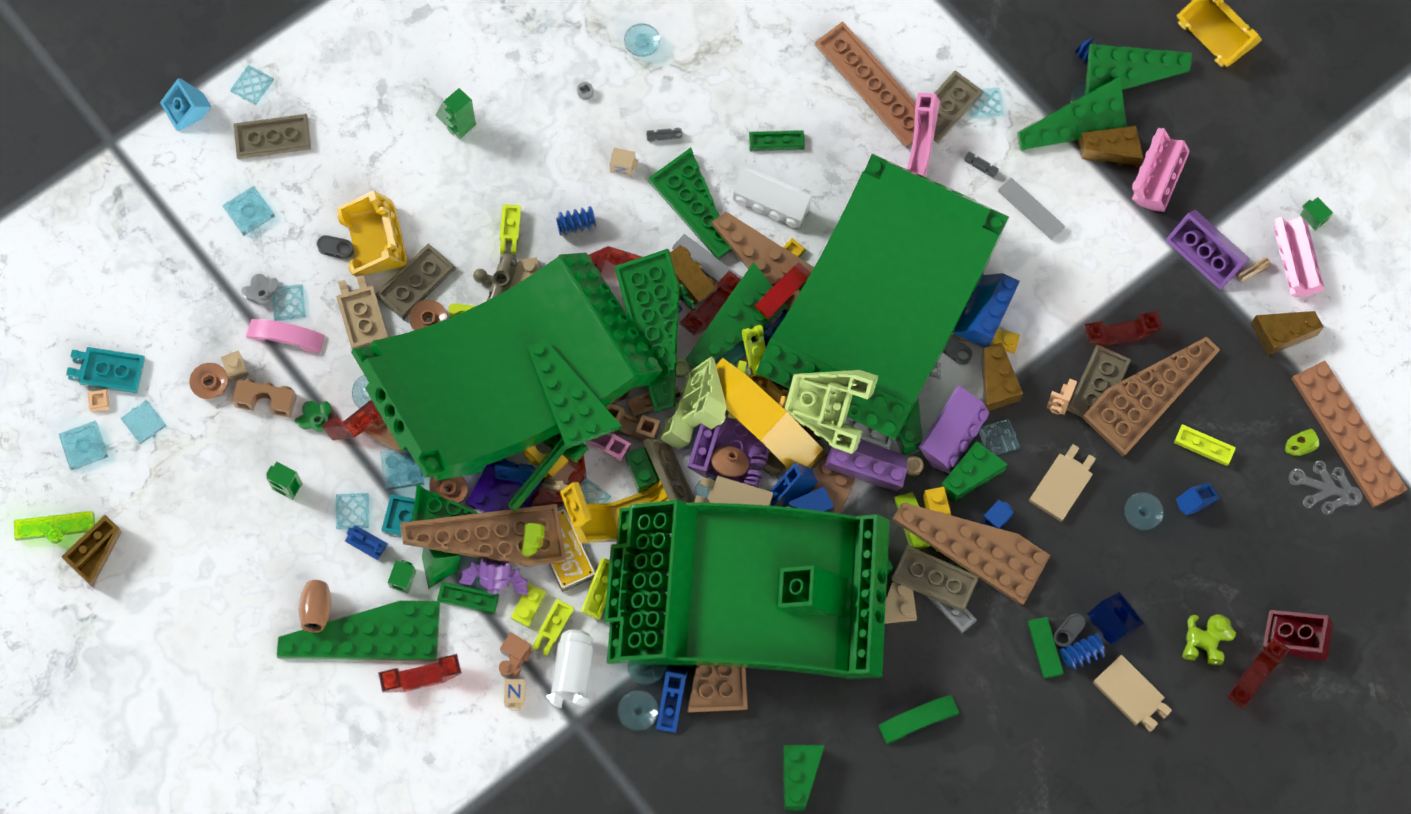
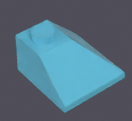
M179 78L160 102L176 131H180L203 119L212 107L203 92Z

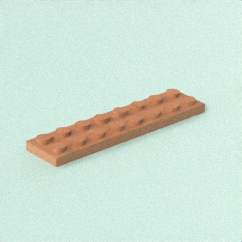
M842 21L817 40L815 46L903 146L908 148L913 143L916 102Z
M1326 361L1316 364L1291 378L1372 508L1407 490Z

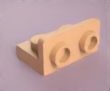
M1069 379L1067 385L1063 384L1060 394L1052 391L1047 405L1051 412L1065 415L1077 381Z

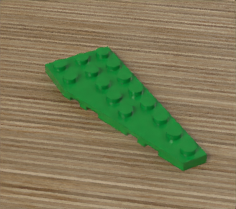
M665 249L614 266L629 319L663 370L652 384L648 385L653 407L657 413L675 407L680 286L670 250Z
M400 600L329 621L321 632L299 630L279 636L277 658L437 661L440 601Z

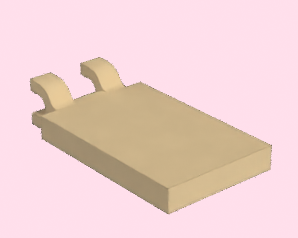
M364 274L356 276L359 289L349 291L345 280L338 282L341 295L336 297L352 350L353 348L368 346L373 340L388 338L373 285L367 287Z
M1072 444L1065 456L1062 454L1058 455L1029 499L1030 503L1060 522L1063 521L1093 474L1089 472V469L1096 459L1089 454L1083 464L1075 460L1074 457L1079 448Z
M717 476L716 481L702 477L700 485L710 488L707 499L696 495L694 503H735L770 506L774 493Z
M1122 655L1093 681V684L1135 726L1141 722L1149 732L1158 725L1150 717L1155 711L1163 719L1172 711L1166 704L1161 702L1165 697Z

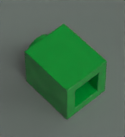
M1317 197L1313 201L1311 199L1302 206L1303 211L1300 216L1316 231L1330 219L1333 212Z
M405 560L401 562L395 561L387 582L389 587L409 593L416 574L415 567L412 566L413 564Z

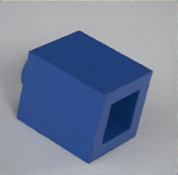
M998 500L984 515L981 522L987 526L1002 529L1011 519L1014 512L1009 504Z

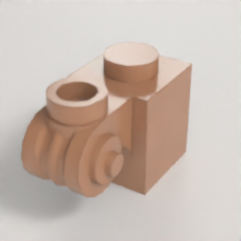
M510 632L500 647L501 653L507 656L509 661H502L499 664V671L505 678L514 677L516 679L522 670L520 665L524 661L527 662L533 652L531 651L530 643Z

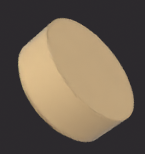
M917 456L907 458V474L910 476L920 475L924 468L922 459Z

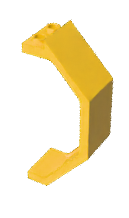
M724 358L716 364L727 405L726 410L749 430L788 470L795 462L811 468L825 453L824 449L785 409L746 374Z
M661 481L644 492L611 503L586 504L579 482H572L560 491L572 526L581 544L617 542L619 508H627L631 504L669 500Z

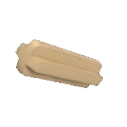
M1264 257L1238 272L1236 276L1240 282H1244L1269 268L1271 261Z
M545 478L542 487H545L546 490L560 492L567 487V484L560 480Z

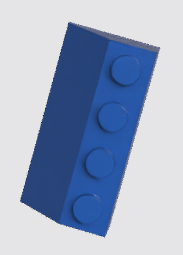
M1004 273L983 275L953 334L983 348L989 347L1020 281Z

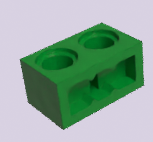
M277 461L274 466L268 469L266 474L272 490L291 500L294 499L303 484L296 471Z

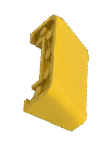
M1192 0L1177 15V18L1180 20L1177 23L1184 30L1188 28L1217 57L1215 61L1220 67L1224 65L1229 67L1261 41L1260 36L1223 0Z
M372 191L337 207L338 221L341 225L349 228L354 248L355 259L350 260L348 266L351 275L360 276L364 274L366 276L398 269L407 265L408 260L400 224L392 200L376 191Z

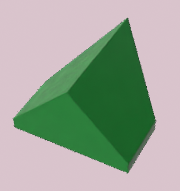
M423 548L422 560L428 589L458 571L462 555Z

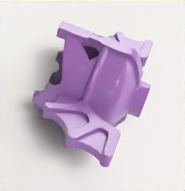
M481 559V564L473 561L470 568L462 570L463 575L459 581L460 584L472 585L476 576H479L480 585L486 588L490 594H499L500 590L506 588L509 585V581H511L516 593L525 595L529 593L527 589L528 580L521 576L519 568L511 570V564L492 560L484 562Z

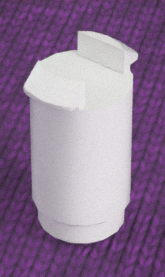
M566 630L561 634V639L557 646L551 695H546V698L556 707L562 708L563 699L573 701L581 709L590 703V699L587 698L593 655V638L585 631Z

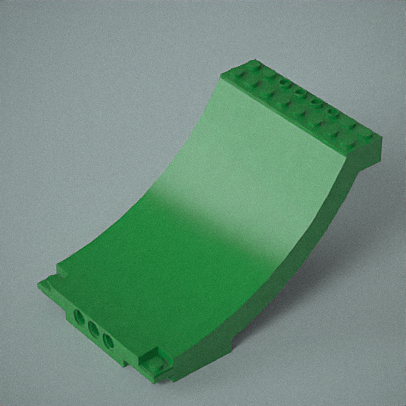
M871 154L867 166L862 171L828 243L795 302L770 338L755 373L788 389L791 387L794 374L862 370L877 375L878 379L873 395L869 399L853 395L847 417L895 440L899 436L910 411L943 354L977 285H979L1009 216L910 169H905L882 157Z
M587 252L559 254L557 258L512 288L467 311L408 333L373 340L369 347L353 348L351 351L369 382L365 389L401 451L409 450L425 478L433 476L435 480L481 473L486 465L528 449L560 433L526 345L546 339L604 406L612 403L634 387L651 385L663 371Z
M678 499L631 504L630 507L619 508L617 544H611L604 621L610 624L607 664L728 666L793 671L846 679L882 677L890 520L878 514L851 516L833 512L768 505L685 503Z

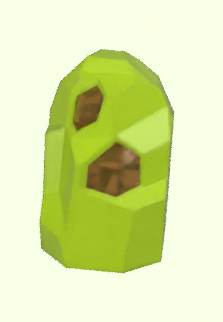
M1313 429L1300 432L1286 442L1285 451L1292 456L1310 453L1319 447V439Z
M535 523L525 524L522 541L523 556L530 557L537 552L538 548L542 547L545 526Z

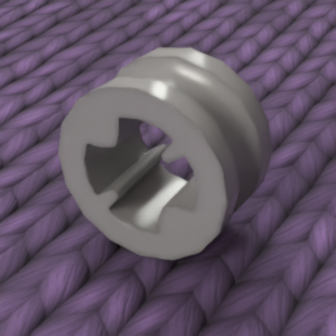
M582 82L578 85L577 94L579 98L583 100L592 98L594 91L590 83ZM588 88V91L590 92H586L585 94H583L582 90Z

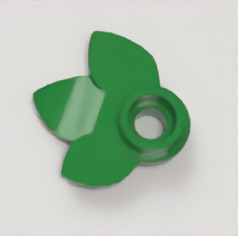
M679 283V301L684 302L692 311H696V308L693 306L694 301L688 298L687 290Z
M306 401L302 406L303 415L297 417L295 423L302 429L312 428L315 431L322 432L328 428V416L332 411L331 405L327 401L320 405L314 401Z

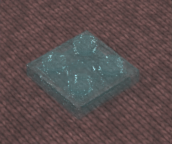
M254 186L222 205L243 236L275 217Z
M96 420L58 434L71 470L109 457Z
M394 450L380 452L385 490L417 486V484L424 485L423 476L421 477L420 469L409 450L403 451L402 454Z

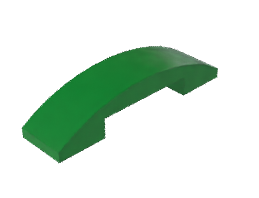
M949 695L904 712L878 725L885 743L889 744L916 730L959 714V711L952 696Z

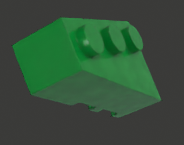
M460 88L442 102L435 115L447 126L448 131L452 135L456 134L460 139L476 126L472 99Z
M917 399L899 436L895 439L901 453L904 455L919 450V445L922 442L919 399Z
M976 441L943 481L941 487L945 488L946 496L953 502H956L974 491L977 487L989 482L990 479L998 474L1000 475L1005 472L1008 464Z
M784 745V811L805 810L825 745Z

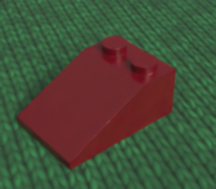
M1269 610L1263 647L1308 660L1327 662L1333 623L1327 615Z

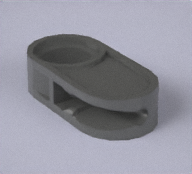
M324 235L317 240L318 250L323 255L347 259L354 253L353 245L347 239ZM347 245L350 247V250L347 253H342L339 251L340 247Z
M952 335L943 353L959 365L968 364L972 358V350ZM965 351L968 354V358H959L958 352Z
M1071 614L1055 632L1053 638L1057 648L1065 649L1083 630L1085 620L1081 615ZM1065 634L1068 637V642L1065 644L1060 643L1057 636Z

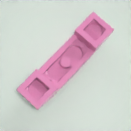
M251 319L246 337L264 342L265 340L290 344L301 347V350L320 353L325 335L289 323Z

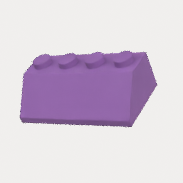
M1197 210L1189 212L1165 240L1220 290L1251 260Z
M961 386L956 387L919 445L920 450L932 468L949 474L957 466L964 452L967 451L971 441L977 435L978 430L989 415V411L984 403Z
M860 440L858 449L853 454L833 448L830 445L824 468L897 492L903 487L906 477L907 455Z

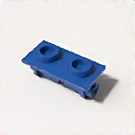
M497 461V464H495V478L524 484L536 467L519 463L518 468H516V462Z
M356 525L353 528L350 527L346 533L348 535L345 539L346 543L376 560H379L388 545L385 541Z

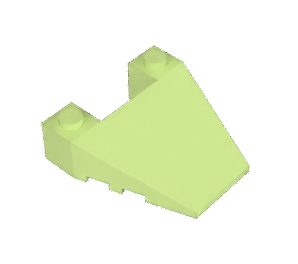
M712 357L689 371L680 390L682 396L679 403L675 402V407H673L675 411L672 417L667 418L660 439L677 450L691 443L694 427L702 423L706 427L713 429L717 425H721L726 418L725 411L727 405L715 360Z
M862 370L794 374L785 410L803 426L806 425L814 431V434L818 437L821 436L829 442V445L833 448L853 454L858 449L863 430L845 424L852 396L856 395L869 399L874 393L878 376Z

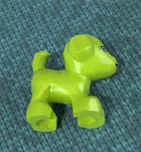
M1220 614L1211 616L1207 622V631H1203L1197 628L1195 624L1199 616L1191 615L1188 619L1187 644L1183 651V659L1195 661L1199 654L1198 649L1195 648L1197 646L1207 651L1209 664L1222 665L1224 653L1218 650V644L1222 640L1231 641L1236 636L1230 619Z

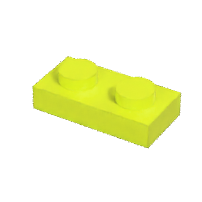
M528 583L527 589L529 593L521 596L510 618L529 628L547 593Z

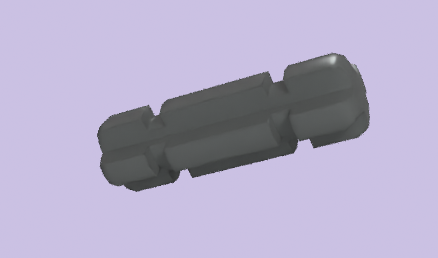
M658 129L656 132L648 130L646 132L647 141H655V139L658 141L669 140L672 137L680 139L682 138V129Z
M968 152L964 158L965 162L972 163V166L984 173L988 172V175L991 177H995L999 171L996 166H991V163L979 156L975 157V154L972 152Z

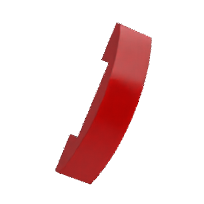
M800 262L797 263L755 305V308L769 320L806 283L811 272Z

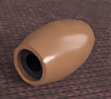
M321 580L308 581L299 599V620L302 629L307 632H321L325 628L330 616L331 594L328 584Z

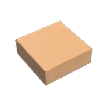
M107 389L88 392L90 412L110 409Z

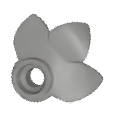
M256 274L250 281L251 285L243 287L241 292L247 300H255L259 305L266 306L271 303L273 293L279 287V282L277 278L267 280L264 275Z

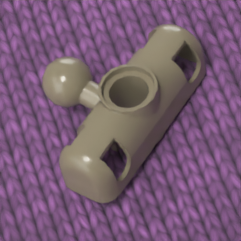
M510 254L501 255L500 262L493 276L487 274L484 269L479 268L474 271L473 278L477 283L485 281L492 283L487 300L510 288L518 263L515 256ZM512 260L516 262L515 268L511 267ZM499 279H506V282L503 284L497 283Z

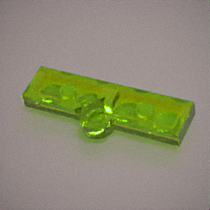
M93 511L17 519L14 520V539L19 541L47 537L51 543L57 544L62 541L64 535L86 533L95 525V514Z

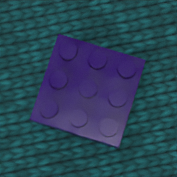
M497 462L486 465L466 502L467 506L482 513L511 510L508 502L523 483L495 478V464ZM545 478L540 481L519 508L531 507Z

